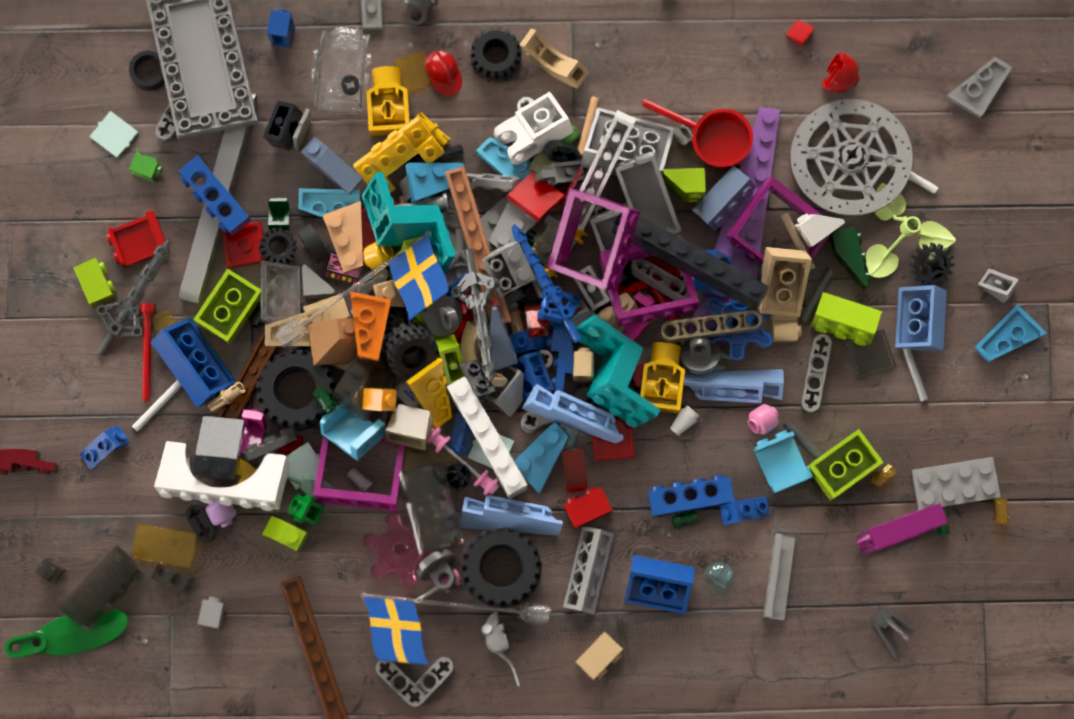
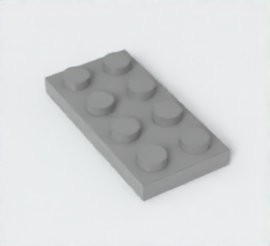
M993 457L911 470L918 511L941 503L942 507L1001 498Z

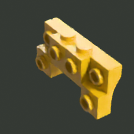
M417 116L399 131L395 130L390 133L384 142L375 144L368 154L353 165L354 169L367 183V186L375 172H383L385 180H387L389 185V192L391 193L396 188L388 177L389 174L418 153L426 163H432L444 154V150Z

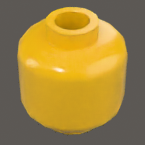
M374 242L364 249L363 262L367 267L378 271L381 269L380 267L389 265L393 260L394 251L391 246L378 247L377 242Z

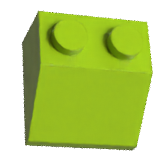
M705 168L663 170L662 176L666 187L682 202L695 205L704 198L706 193Z

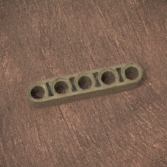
M750 310L669 321L663 324L661 336L664 341L672 343L691 340L695 337L710 338L754 332L760 328L762 316L759 312ZM751 316L756 317L758 324L755 326L749 325L747 318ZM734 319L738 326L731 329L726 325V321ZM708 322H714L717 325V329L709 331L705 325ZM687 325H694L697 331L694 334H689L685 331V327ZM672 327L676 330V334L669 337L665 334V329Z

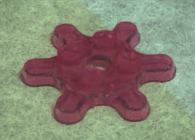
M391 511L385 517L387 531L383 535L368 533L363 538L364 546L368 549L376 550L379 555V559L371 567L370 573L372 577L381 579L387 572L395 571L400 576L401 584L405 587H411L416 582L414 575L415 566L435 552L434 550L426 549L422 544L423 537L429 533L431 527L428 521L419 520L413 527L407 528L402 525L400 515L395 511ZM404 544L407 548L406 553L397 555L395 553L396 545Z

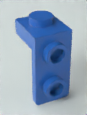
M528 329L509 335L516 355L528 351L547 350L546 337L543 330Z
M119 426L103 431L80 453V456L89 469L92 470L113 451L126 447L130 441L126 437L125 432Z
M766 497L733 501L720 506L724 526L770 517Z

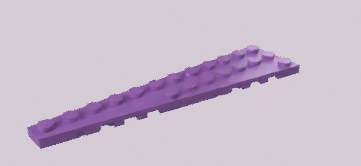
M764 107L759 108L752 130L753 143L750 155L740 167V171L753 182L756 188L739 205V208L725 220L714 249L733 258L731 266L757 279L759 263L749 260L743 250L732 247L726 235L765 179L771 177L780 110ZM769 190L737 234L758 252L761 251ZM702 294V301L697 310H695L693 318L714 315L706 308V303L710 298H717L723 303H730L733 299L724 294L722 297H708ZM734 320V321H733V324H734L735 327H737L738 324H737V322ZM708 322L705 326L706 329H709L714 327L716 324L714 322ZM690 325L688 333L694 334L697 329L694 325ZM726 340L717 341V343L729 344Z

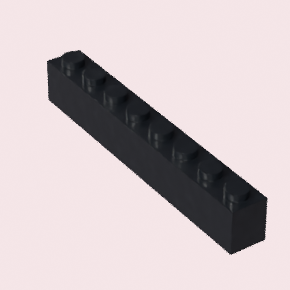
M622 213L619 214L613 225L612 233L617 235ZM639 215V223L633 235V245L757 312L767 295L768 285Z

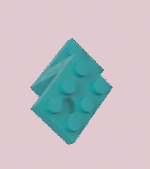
M375 172L361 196L378 247L402 246L404 240L418 237L424 238L429 235L434 255L445 273L456 257V253L452 247L450 234L446 229L444 216L440 211L439 205L394 206V200L390 195L387 180H385L383 172Z
M595 314L576 326L575 328L582 338L579 342L587 345L596 354L603 357L587 396L593 399L596 404L603 406L611 414L618 416L627 425L634 428L657 417L660 409L628 388L644 348Z

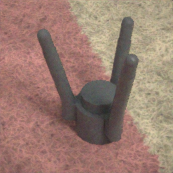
M882 607L872 617L875 621L873 626L878 630L890 652L897 660L899 657L881 626L886 628L890 625L906 641H910V638L893 622V619L911 631L914 628L896 616L890 609L886 610Z

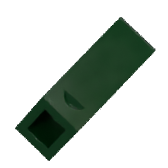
M856 227L833 231L829 235L833 255L860 288L866 290L871 280L869 272L865 271L864 267L866 256L864 252H861L860 244H862V237L860 232H857Z

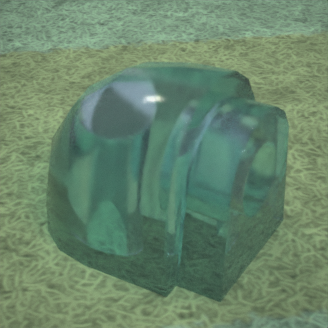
M561 426L570 435L563 452L572 455L580 431Z
M714 562L703 573L708 579L725 589L735 571L727 563Z

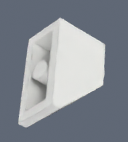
M806 213L797 219L798 223L794 226L806 246H814L843 225L845 221L839 218L817 214L808 215Z

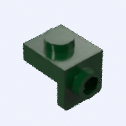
M269 198V230L276 228V230L278 228L289 230V199Z

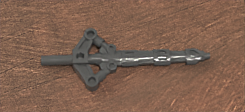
M168 239L161 246L156 247L153 252L155 254L149 264L145 265L140 274L141 277L135 286L131 288L125 300L120 299L116 303L102 304L97 307V313L100 315L107 331H109L97 350L98 354L104 356L116 336L139 337L143 335V327H141L137 305L144 297L150 282H153L158 274L161 262L169 256L171 241ZM115 308L119 313L116 320L110 313ZM127 318L134 319L133 326H126L123 323Z
M473 248L465 249L469 273L465 274L457 286L452 289L451 294L454 298H459L463 303H466L468 309H473L478 346L483 360L482 370L488 381H493L495 364L494 360L492 361V346L488 333L485 306L489 305V297L492 295L493 290L499 287L500 282L497 278L477 272ZM479 285L487 286L485 293L481 292ZM471 289L472 295L468 297L465 293Z

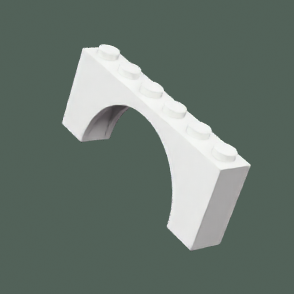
M466 377L447 386L451 399L475 435L507 497L512 499L526 491L527 483Z
M166 441L154 486L160 496L164 498L180 497L186 501L197 499L204 503L220 502L226 506L237 504L244 508H252L254 506L267 511L272 509L279 510L290 466L285 455L266 453L258 470L246 481L232 487L215 488L199 482L192 475L190 469L191 451L187 444Z

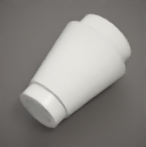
M687 405L680 410L670 429L680 436L681 433L697 422L696 419L699 415Z

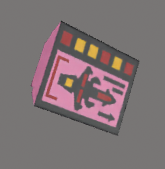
M330 250L331 256L327 259L322 278L353 285V283L357 285L359 277L362 276L364 262L362 267L344 273L337 253Z

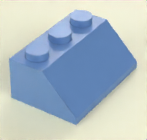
M936 285L899 288L895 348L918 351H941L944 349L947 290Z

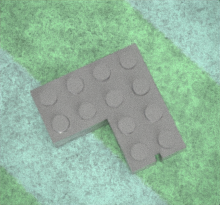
M654 151L637 156L635 162H633V159H629L615 164V170L627 203L622 205L641 211L640 216L673 234L681 232ZM611 209L590 216V222L601 251L611 250L616 238L612 231L614 222L620 213Z

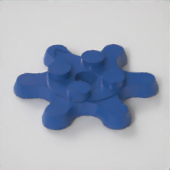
M710 298L706 303L707 310L714 315L752 310L735 300H732L730 303H723L717 298ZM761 314L762 321L767 317H771L772 314ZM751 316L747 318V323L755 326L758 324V320L756 317ZM734 319L726 321V325L731 329L736 328L733 324ZM762 323L760 328L754 332L708 338L710 343L726 340L730 344V357L736 361L743 359L745 346L749 342H756L763 348L769 347L773 342L772 336L763 330ZM717 325L707 330L715 331L717 329Z

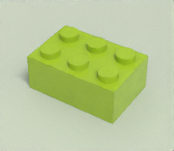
M227 268L193 320L202 328L232 345L265 294L261 289Z
M823 292L811 327H814L816 331L821 333L829 332L835 334V337L845 340L847 338L854 340L858 345L870 346L882 311Z
M858 429L806 468L807 470L810 469L813 478L831 501L884 462L860 429Z

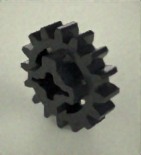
M930 242L929 247L926 244H922L923 250L917 248V256H911L914 262L909 263V265L914 267V269L910 272L916 275L914 279L918 282L921 281V284L924 286L927 284L928 286L935 285V283L941 286V280L948 281L947 274H953L950 267H954L955 264L951 263L950 260L954 257L950 254L947 255L950 250L947 248L943 249L941 244L936 246L935 243ZM926 263H934L938 267H932Z

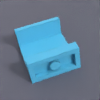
M348 396L344 401L336 405L337 408L334 411L323 416L320 421V428L323 436L358 461L385 436V423L380 419L374 424L352 408V398Z
M787 430L776 434V438L771 441L768 438L757 442V446L753 449L772 494L781 492L813 477L810 469L807 470L793 439V431L787 433Z

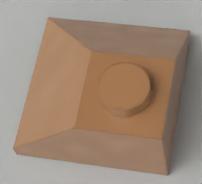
M337 318L308 325L313 365L353 363L357 347L353 318Z

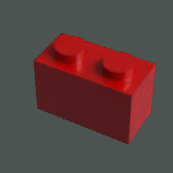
M596 487L585 491L586 495L581 498L574 496L566 500L567 504L564 505V509L574 530L612 512V508L602 488L597 490Z

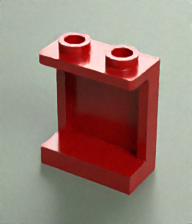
M153 210L146 212V216L116 228H107L109 234H106L109 245H113L116 251L113 253L117 265L121 264L124 269L153 258L155 255L153 252L156 247L161 246L166 241L158 218Z

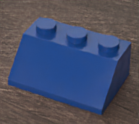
M633 555L624 602L685 614L693 585L695 567Z

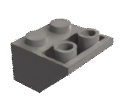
M511 241L492 251L482 259L488 275L497 278L500 282L499 287L495 289L498 297H502L535 280V276L519 242Z

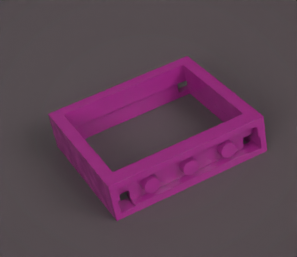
M774 177L765 179L726 235L732 247L743 250L749 260L757 261L761 265H763L764 255L737 234L768 190L801 216L806 213L808 215H821ZM828 236L814 246L807 247L806 250L811 259L815 257Z
M570 189L547 268L605 290L617 291L624 266L627 263L628 252L633 243V235L639 223L638 219L641 211L581 190ZM585 201L622 213L603 280L566 267Z
M631 245L627 262L652 257L653 255L635 245ZM612 249L600 252L599 261L603 276L605 275ZM682 272L689 295L688 299L623 312L618 290H608L617 327L624 325L630 327L642 321L649 323L661 317L668 319L675 316V314H689V312L697 310L699 299L693 278Z
M323 436L313 492L314 501L324 504L397 511L407 446L387 442L386 436L378 442L399 445L391 496L325 489L322 486L330 440Z
M941 503L870 528L857 535L858 540H856V544L860 552L863 551L864 555L934 530L948 523Z

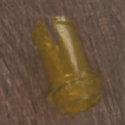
M888 463L877 474H872L870 482L875 488H882L886 481L897 474V471Z
M1007 498L994 499V520L997 525L1008 524V520H1010V517H1008Z

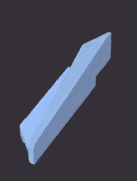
M782 369L713 371L703 375L685 372L684 385L689 386L700 400L762 403V396L782 400L784 371Z
M536 384L523 406V410L557 421L614 444L623 440V435L619 434L614 424L616 420L613 414L557 390L555 394H552Z
M486 495L485 502L469 497L464 498L459 527L480 530L507 527L512 530L516 529L521 533L558 536L560 535L563 522L556 520L552 516V511L547 506Z

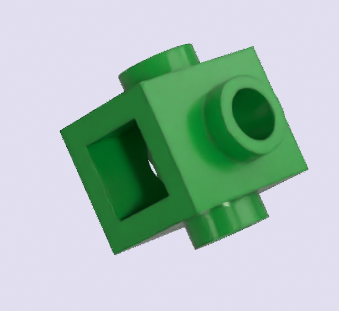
M296 494L287 513L293 515V520L302 525L307 522L316 526L325 507L316 503L314 497L305 494L304 497Z

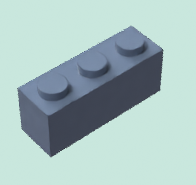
M733 166L692 211L715 232L739 208V205L753 193L756 186L745 174Z

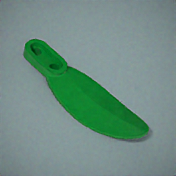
M89 609L70 613L48 622L37 632L10 638L5 644V652L14 659L38 653L60 656L87 652L117 638L126 629L128 617L122 611L115 609ZM35 639L41 641L40 646L35 647L33 645ZM15 644H18L20 646V650L18 652H14L12 650V647Z

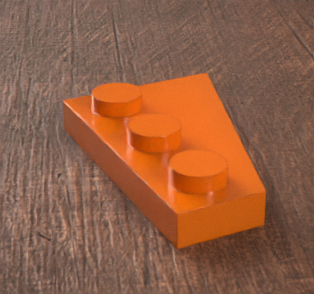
M350 291L358 357L379 361L391 300Z

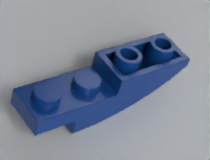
M550 321L549 328H553V334L548 336L547 348H551V354L559 355L554 357L553 369H557V375L552 377V386L555 392L557 390L563 392L565 376H573L574 357L572 341L563 322L559 324L558 322Z

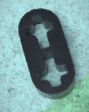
M556 140L548 142L543 149L548 159L555 162L576 161L580 155L579 150L572 143Z
M198 505L190 506L186 511V518L197 538L203 542L213 540L216 531L205 510ZM194 509L197 512L201 511L199 514L201 522L199 523L195 518L191 519L190 517L193 515L192 511ZM201 525H204L206 529H211L208 538L200 535L203 532L200 527Z

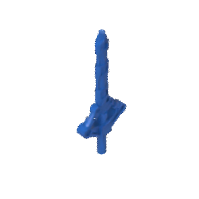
M516 224L512 225L513 238L516 242H519L529 266H531L536 279L544 291L541 294L543 301L541 302V309L537 312L538 317L541 320L546 319L558 322L559 324L563 322L574 343L579 342L582 338L570 319L581 302L579 295L563 292L560 286L554 287L538 256L529 245L525 233ZM561 299H564V300L567 301V303L565 304V306L562 305ZM549 304H552L555 309L549 308Z

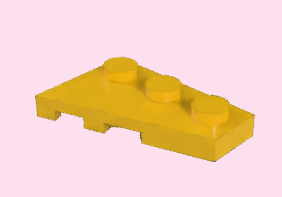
M440 357L406 381L421 408L431 411V416L434 419L433 427L435 429L452 418L449 395H447L445 385L447 381L443 373L444 362Z

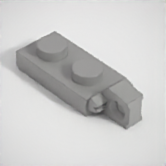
M486 173L482 175L467 174L471 189L479 186L483 187L484 190L500 188L503 192H511L521 183V178L517 176Z

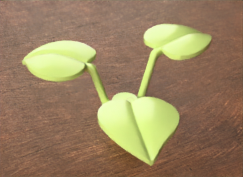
M882 183L877 188L876 192H880L884 187H886V184ZM899 194L895 200L886 207L876 211L875 214L884 221L889 220L891 217L896 221H903L900 226L902 235L888 250L881 244L873 245L867 250L865 255L867 271L871 277L883 278L892 274L898 266L899 259L891 251L905 236L910 237L916 233L920 237L919 246L922 250V244H926L929 247L930 242H933L936 246L938 244L943 245L944 249L952 245L956 240L946 228L936 222L927 221L921 224L920 220L914 216L909 218L906 216L897 217L906 208V201Z

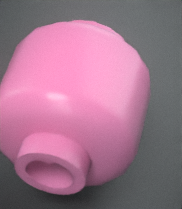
M762 404L750 412L748 425L756 434H767L777 427L779 413L773 406L770 407L767 404Z

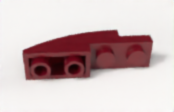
M15 448L0 450V474L8 475V472L15 473L17 465V469L30 471V468L38 469L40 474L50 475L51 472L57 473L59 465L54 462L39 460L40 452L36 450Z

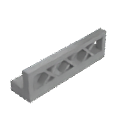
M582 527L563 604L564 608L595 614L614 534L601 529ZM588 532L594 533L592 541L588 544L586 541ZM587 553V562L583 564L582 557ZM582 573L583 580L578 585L577 577ZM577 593V604L571 605L572 598Z
M783 534L774 535L763 618L782 621L785 619L795 538L786 537Z

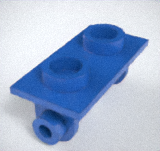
M458 411L449 447L455 453L468 456L473 432L462 414Z

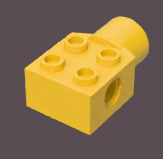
M393 66L378 67L372 70L373 88L367 91L370 137L388 136L395 130L399 131L410 122L407 88L401 86L400 68Z
M655 342L652 345L651 361L644 364L640 396L659 408L661 412L679 414L685 369L679 366L681 346Z

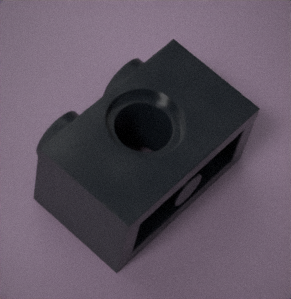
M277 101L263 137L272 147L290 151L294 133L303 113L295 104Z

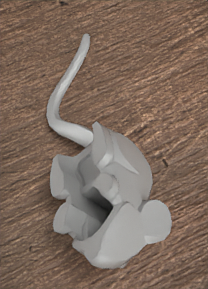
M494 612L482 627V633L486 635V646L492 653L499 655L508 662L519 687L520 684L514 665L503 654L505 650L509 649L506 634H503V623L499 624L498 612Z

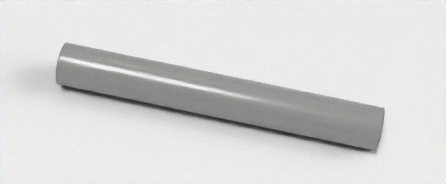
M902 349L920 402L929 400L911 349Z

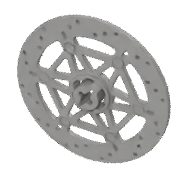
M844 99L825 104L806 117L794 136L790 161L797 185L811 202L837 215L861 216L886 207L898 197L909 179L913 163V153L906 130L888 110L865 100ZM860 115L871 119L868 125L841 123L839 116ZM823 123H828L830 129L817 147H808V142L813 133ZM880 128H884L891 136L895 144L896 155L888 154L878 134ZM845 129L862 130V132L855 139H852ZM837 130L841 131L847 139L842 143L839 141ZM867 133H870L865 145L859 142ZM833 135L836 147L822 148L828 138ZM873 139H876L882 153L869 150ZM843 148L842 155H841V164H840V162H839L840 152H839V151ZM862 151H863V153H864V156H863V162H864V164L861 165V166H859L860 163H861ZM820 153H834L833 159L820 156ZM855 154V158H852L847 162L848 157H851ZM869 156L881 158L883 161L869 162ZM807 160H814L825 181L822 187H819L810 176L806 164ZM821 161L834 165L830 176H827ZM881 167L875 177L870 180L867 168ZM887 167H894L895 173L890 182L880 192H875L873 186ZM837 170L844 173L836 182L832 181ZM863 172L865 185H863L856 174ZM848 176H851L858 186L840 185V183ZM834 190L862 192L864 199L843 200L833 197L832 193Z

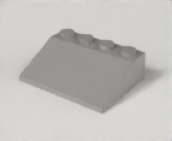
M597 107L581 162L582 167L590 169L616 112ZM633 117L636 119L635 124L615 164L629 159H633V162H635L637 156L654 151L661 174H663L674 128ZM614 165L611 174L617 176Z

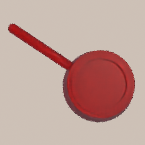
M649 100L642 102L643 107L693 129L692 142L694 150L700 159L713 169L725 171L730 170L733 166L737 168L750 155L753 143L752 127L749 121L735 110L716 109L708 112L698 122H695Z

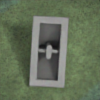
M305 264L302 266L303 295L305 299L329 298L337 295L336 291Z
M988 269L978 283V286L1004 303L1010 298L1021 281Z

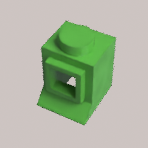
M137 149L129 170L132 171L133 175L155 183L156 178H160L163 167L159 165L157 159L145 154L142 156Z

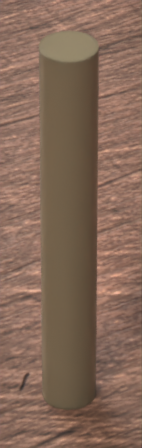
M788 212L781 215L780 217L797 250L806 251L809 255ZM811 261L810 270L815 268L813 261Z

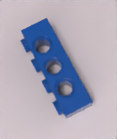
M198 155L178 170L181 174L179 178L187 188L189 186L192 187L195 191L192 193L199 203L203 201L208 206L205 210L212 218L215 216L220 221L218 226L225 234L229 232L234 236L251 222L248 214ZM199 178L206 179L202 186L196 185V181ZM212 193L219 194L215 201H209L208 198ZM224 209H231L229 216L224 217L221 215Z
M723 474L713 476V480L704 481V478L692 480V484L684 485V482L673 483L672 487L665 489L663 485L651 487L652 491H648L647 494L652 518L721 506L735 501L730 477L725 478ZM709 486L714 487L716 496H707L705 489ZM687 490L694 491L696 499L693 501L687 500L685 492ZM673 494L676 502L674 504L666 503L665 495Z

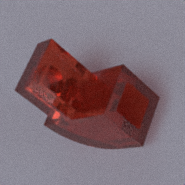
M541 304L523 307L524 328L527 330L528 338L548 335V320H541L537 315V312L541 309Z
M583 448L562 451L566 493L587 491Z

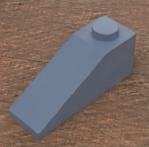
M315 137L301 151L310 164L350 195L364 180Z
M492 305L488 333L492 346V361L494 360L496 371L518 362L499 308Z

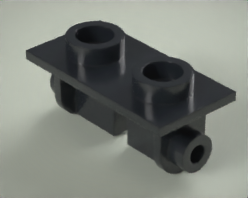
M479 359L459 365L478 400L485 402L489 399V394L496 392L491 381H488Z

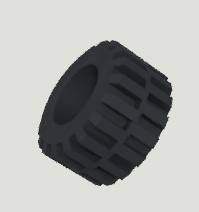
M492 27L489 28V32L483 30L481 36L477 35L475 37V42L471 46V62L475 72H478L482 79L486 77V81L491 82V79H494L495 83H499V79H503V82L508 80V76L512 78L515 75L514 72L518 71L519 64H521L520 43L516 41V36L514 34L510 35V31L507 29L503 32L502 28L497 27V31H493ZM497 46L505 49L508 53L506 60L498 64L488 62L484 54L491 47Z
M408 322V325L402 323L398 328L395 326L392 329L393 332H389L386 335L388 339H384L383 352L391 370L399 377L404 375L405 379H410V377H413L434 362L436 358H439V348L431 332L425 325L422 327L421 323L418 322L415 325L413 322ZM412 346H419L414 353L402 355L406 349Z

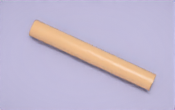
M591 97L578 146L579 156H583L599 102L597 97Z

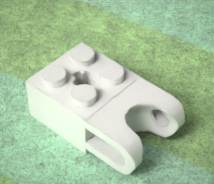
M548 92L516 111V115L498 125L494 129V137L502 144L516 141L508 149V158L513 164L517 165L543 151L544 146L552 140L560 141L572 134L574 130L565 112L553 95Z

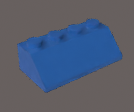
M191 318L162 329L151 341V344L197 408L209 403V401L220 394V391L226 390L236 383L232 374Z

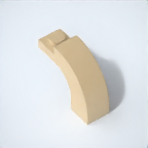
M530 29L520 43V46L527 52L526 55L535 64L556 79L572 87L578 88L589 73L578 60L558 52L534 29Z
M467 320L461 338L463 363L479 359L482 365L483 360L481 351H479L475 322ZM496 370L491 383L494 388L505 387L508 379Z

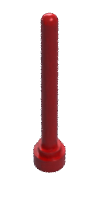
M142 303L139 306V312L141 317H143L142 400L148 402L150 400L151 328L152 317L156 313V304Z

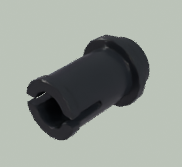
M259 301L254 314L249 317V324L259 329L261 326H264L263 321L269 309H271V306L266 304L262 311L261 309L265 303Z

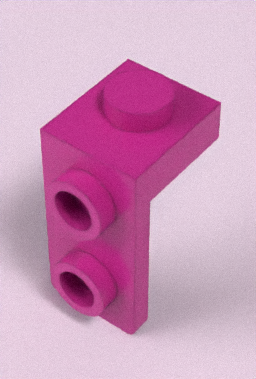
M640 292L633 297L639 309L654 306L656 302L650 295L646 294L644 296ZM637 322L630 327L626 325L621 333L635 342L651 322Z
M258 410L243 411L242 419L245 420V429L241 452L246 451L245 447L253 443L260 445L263 442L268 424L264 413Z

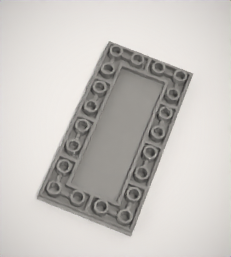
M146 0L177 139L180 140L257 124V116L229 0Z

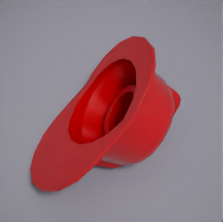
M440 50L430 53L425 59L424 67L432 86L442 95H454L460 90L463 81L454 57L448 52Z

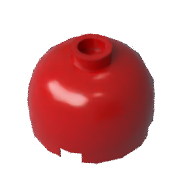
M840 52V55L836 54L826 71H829L828 79L823 78L822 87L834 93H844L850 90L852 86L855 87L860 79L856 61L846 53Z

